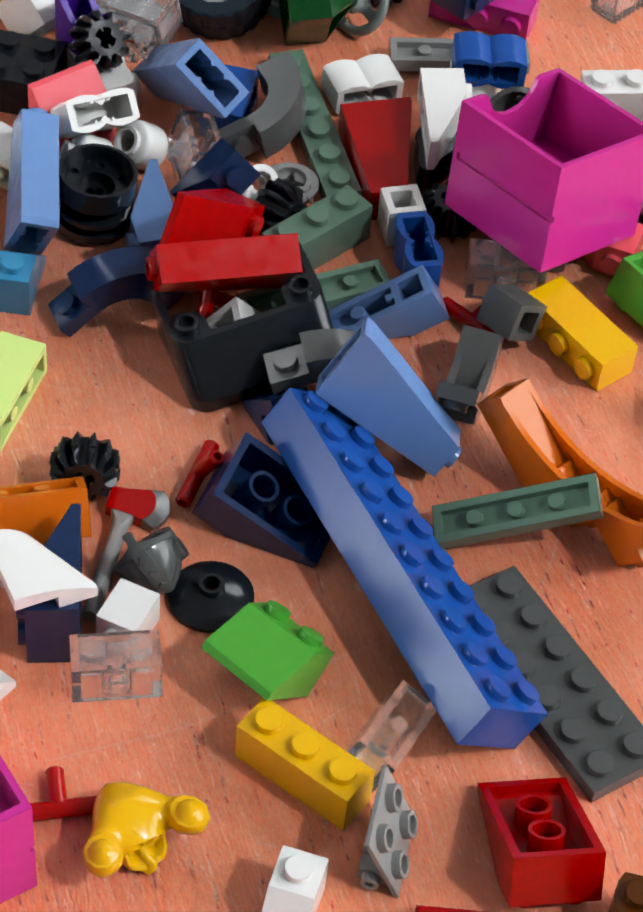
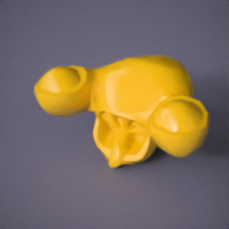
M128 782L106 783L99 790L95 799L92 813V831L82 850L87 870L99 878H107L117 872L122 865L130 870L141 871L147 875L154 873L158 863L164 859L167 853L166 831L174 829L178 833L187 835L202 833L211 819L207 805L193 796H168L150 788Z

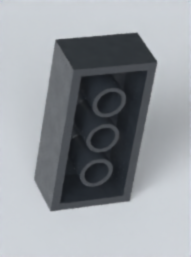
M0 30V112L18 115L21 109H28V84L68 69L67 42Z

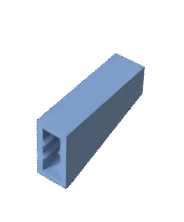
M200 38L155 46L132 71L137 74L138 78L156 97L225 119L249 93L246 87Z
M41 108L21 109L13 123L3 250L41 255L58 231L60 222L59 115L49 114Z
M367 317L320 373L315 394L435 477L444 466L449 468L458 459L462 451L460 447L461 429L377 324Z

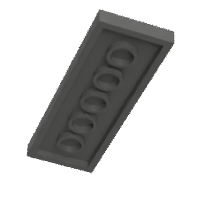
M512 566L471 585L476 603L482 612L495 624L496 634L503 645L515 655L518 668L525 679L537 689L540 696L539 700L548 713L534 729L592 803L642 777V723L518 569Z

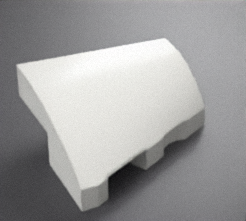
M0 529V587L5 588L15 611L55 599L58 607L61 608L98 596V588L92 580L34 538L18 530Z

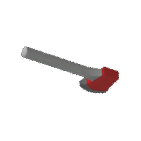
M112 487L105 510V515L111 516L110 530L93 579L98 588V596L86 600L82 612V617L85 620L96 622V615L104 604L115 570L114 567L124 542L122 536L127 533L129 527L134 524L153 532L167 521L170 515V502L164 491Z

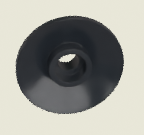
M203 561L189 565L181 570L174 590L168 593V603L175 618L184 626L202 633H214L248 603H254V590L248 577L238 568L224 562Z

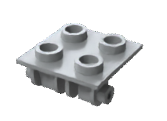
M382 765L362 851L364 854L361 856L357 876L363 888L376 890L379 884H387L394 898H399L402 879H406L409 874L408 850L411 839L416 837L418 821L415 811L410 809L403 796L401 785L396 783L388 766Z

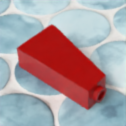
M411 97L340 104L338 133L362 189V197L373 205L371 220L377 219L381 188L408 185L412 112Z
M298 233L157 244L149 253L150 257L145 259L146 277L148 281H153L154 292L282 288L283 283L289 277L303 272Z

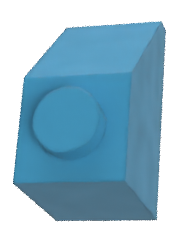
M0 250V312L31 315L46 263V256Z

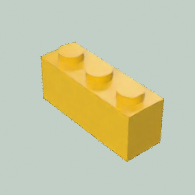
M562 275L528 292V294L547 306L536 334L550 347L555 355L560 356L575 371L577 376L585 380L596 392L632 373L638 345Z
M263 698L237 725L235 756L342 831L370 802L375 770L272 700L267 701Z

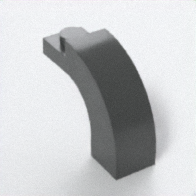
M288 51L256 66L261 88L266 96L263 104L253 113L215 131L217 141L222 137L243 157L259 150L262 151L266 158L274 155L292 141L304 123L307 113L306 95L299 68Z
M463 325L450 372L446 381H439L435 395L439 399L438 402L453 420L472 425L476 424L481 414L477 404L488 395L504 341L502 335Z
M317 329L299 333L301 344L263 354L273 394L287 391L289 388L317 383L320 373L354 334V331Z

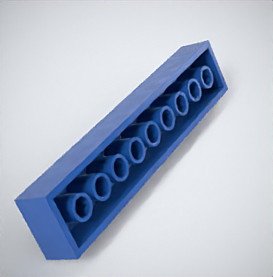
M289 388L261 423L456 744L515 749L548 715L539 700L540 696L537 689L523 676L517 666L515 655L503 645L495 632V624L482 612L476 603L473 590L467 583L462 581L453 567V559L438 544L433 536L432 526L420 516L413 505V497L400 485L393 474V466L382 457L375 446L373 435L317 396L315 391Z

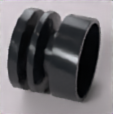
M95 143L78 145L66 151L59 160L60 222L58 230L66 237L81 244L97 246L110 244L123 238L130 229V216L133 210L138 169L133 159L123 151L112 146Z

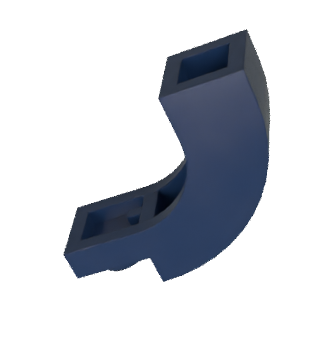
M136 246L113 249L93 256L69 271L67 275L72 284L48 304L60 331L71 337L99 312L119 301L141 299L152 304L150 291L154 290L153 281L147 280L145 259L150 257L149 253L153 248ZM189 291L159 292L168 310Z

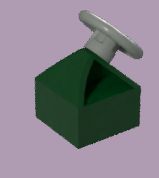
M278 0L284 44L289 46L326 42L338 25L348 35L355 37L368 35L375 31L383 22L390 0H379L377 11L371 6V0ZM358 12L363 14L369 22L362 26H354L348 22L345 16L349 13L354 14Z

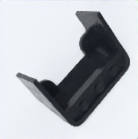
M300 242L303 272L289 277L283 283L281 293L285 304L210 329L206 319L196 312H183L169 316L159 292L150 291L158 332L187 399L194 409L201 412H212L242 402L245 399L271 392L272 388L263 354L301 344L299 335L301 332L317 329H334L321 284Z

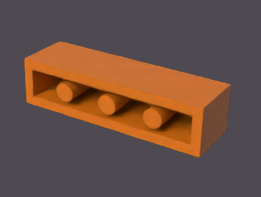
M83 476L0 486V529L18 530L28 534L40 544L46 543L71 504L81 503L82 541L83 538L92 537L88 492Z

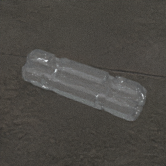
M143 42L125 43L130 49L129 53L124 56L126 63H138L139 60H147L149 53L144 51L146 44Z

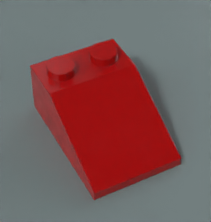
M227 188L178 191L159 244L258 236L264 225V217L262 215L266 206Z
M566 777L478 783L477 792L495 873L509 908H534L538 905L562 903L577 905L588 901H601L606 851Z

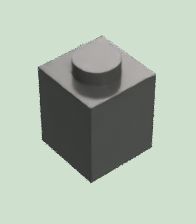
M490 284L488 291L482 299V305L476 319L502 335L508 341H533L547 306L516 285Z

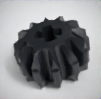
M92 10L88 13V16L81 15L75 21L77 26L72 27L68 32L75 40L69 43L68 49L77 50L78 52L74 62L79 63L83 60L88 61L91 59L99 73H106L111 67L116 68L120 66L123 62L122 57L126 56L130 51L123 42L129 40L131 35L122 33L120 30L124 21L119 20L114 23L112 12H106L101 15L99 10Z
M277 178L274 181L269 180L264 189L258 190V197L254 201L266 206L262 215L264 217V225L258 236H261L262 232L308 207L306 205L308 195L303 192V189L297 187V184L291 181Z
M448 180L445 185L433 183L431 189L424 190L422 198L427 209L426 212L434 222L437 240L442 237H448L453 243L457 236L467 240L468 235L471 232H476L477 227L444 204Z
M78 431L73 439L62 436L58 446L54 447L53 452H51L49 461L51 465V480L83 476L87 486L88 499L92 502L97 494L108 497L112 487H115L119 481L121 470L119 468V451L112 449L110 439L97 440L95 432L90 437H84Z

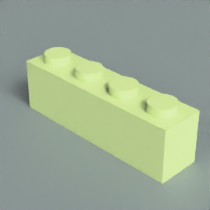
M4 331L0 332V453L47 372L45 343Z

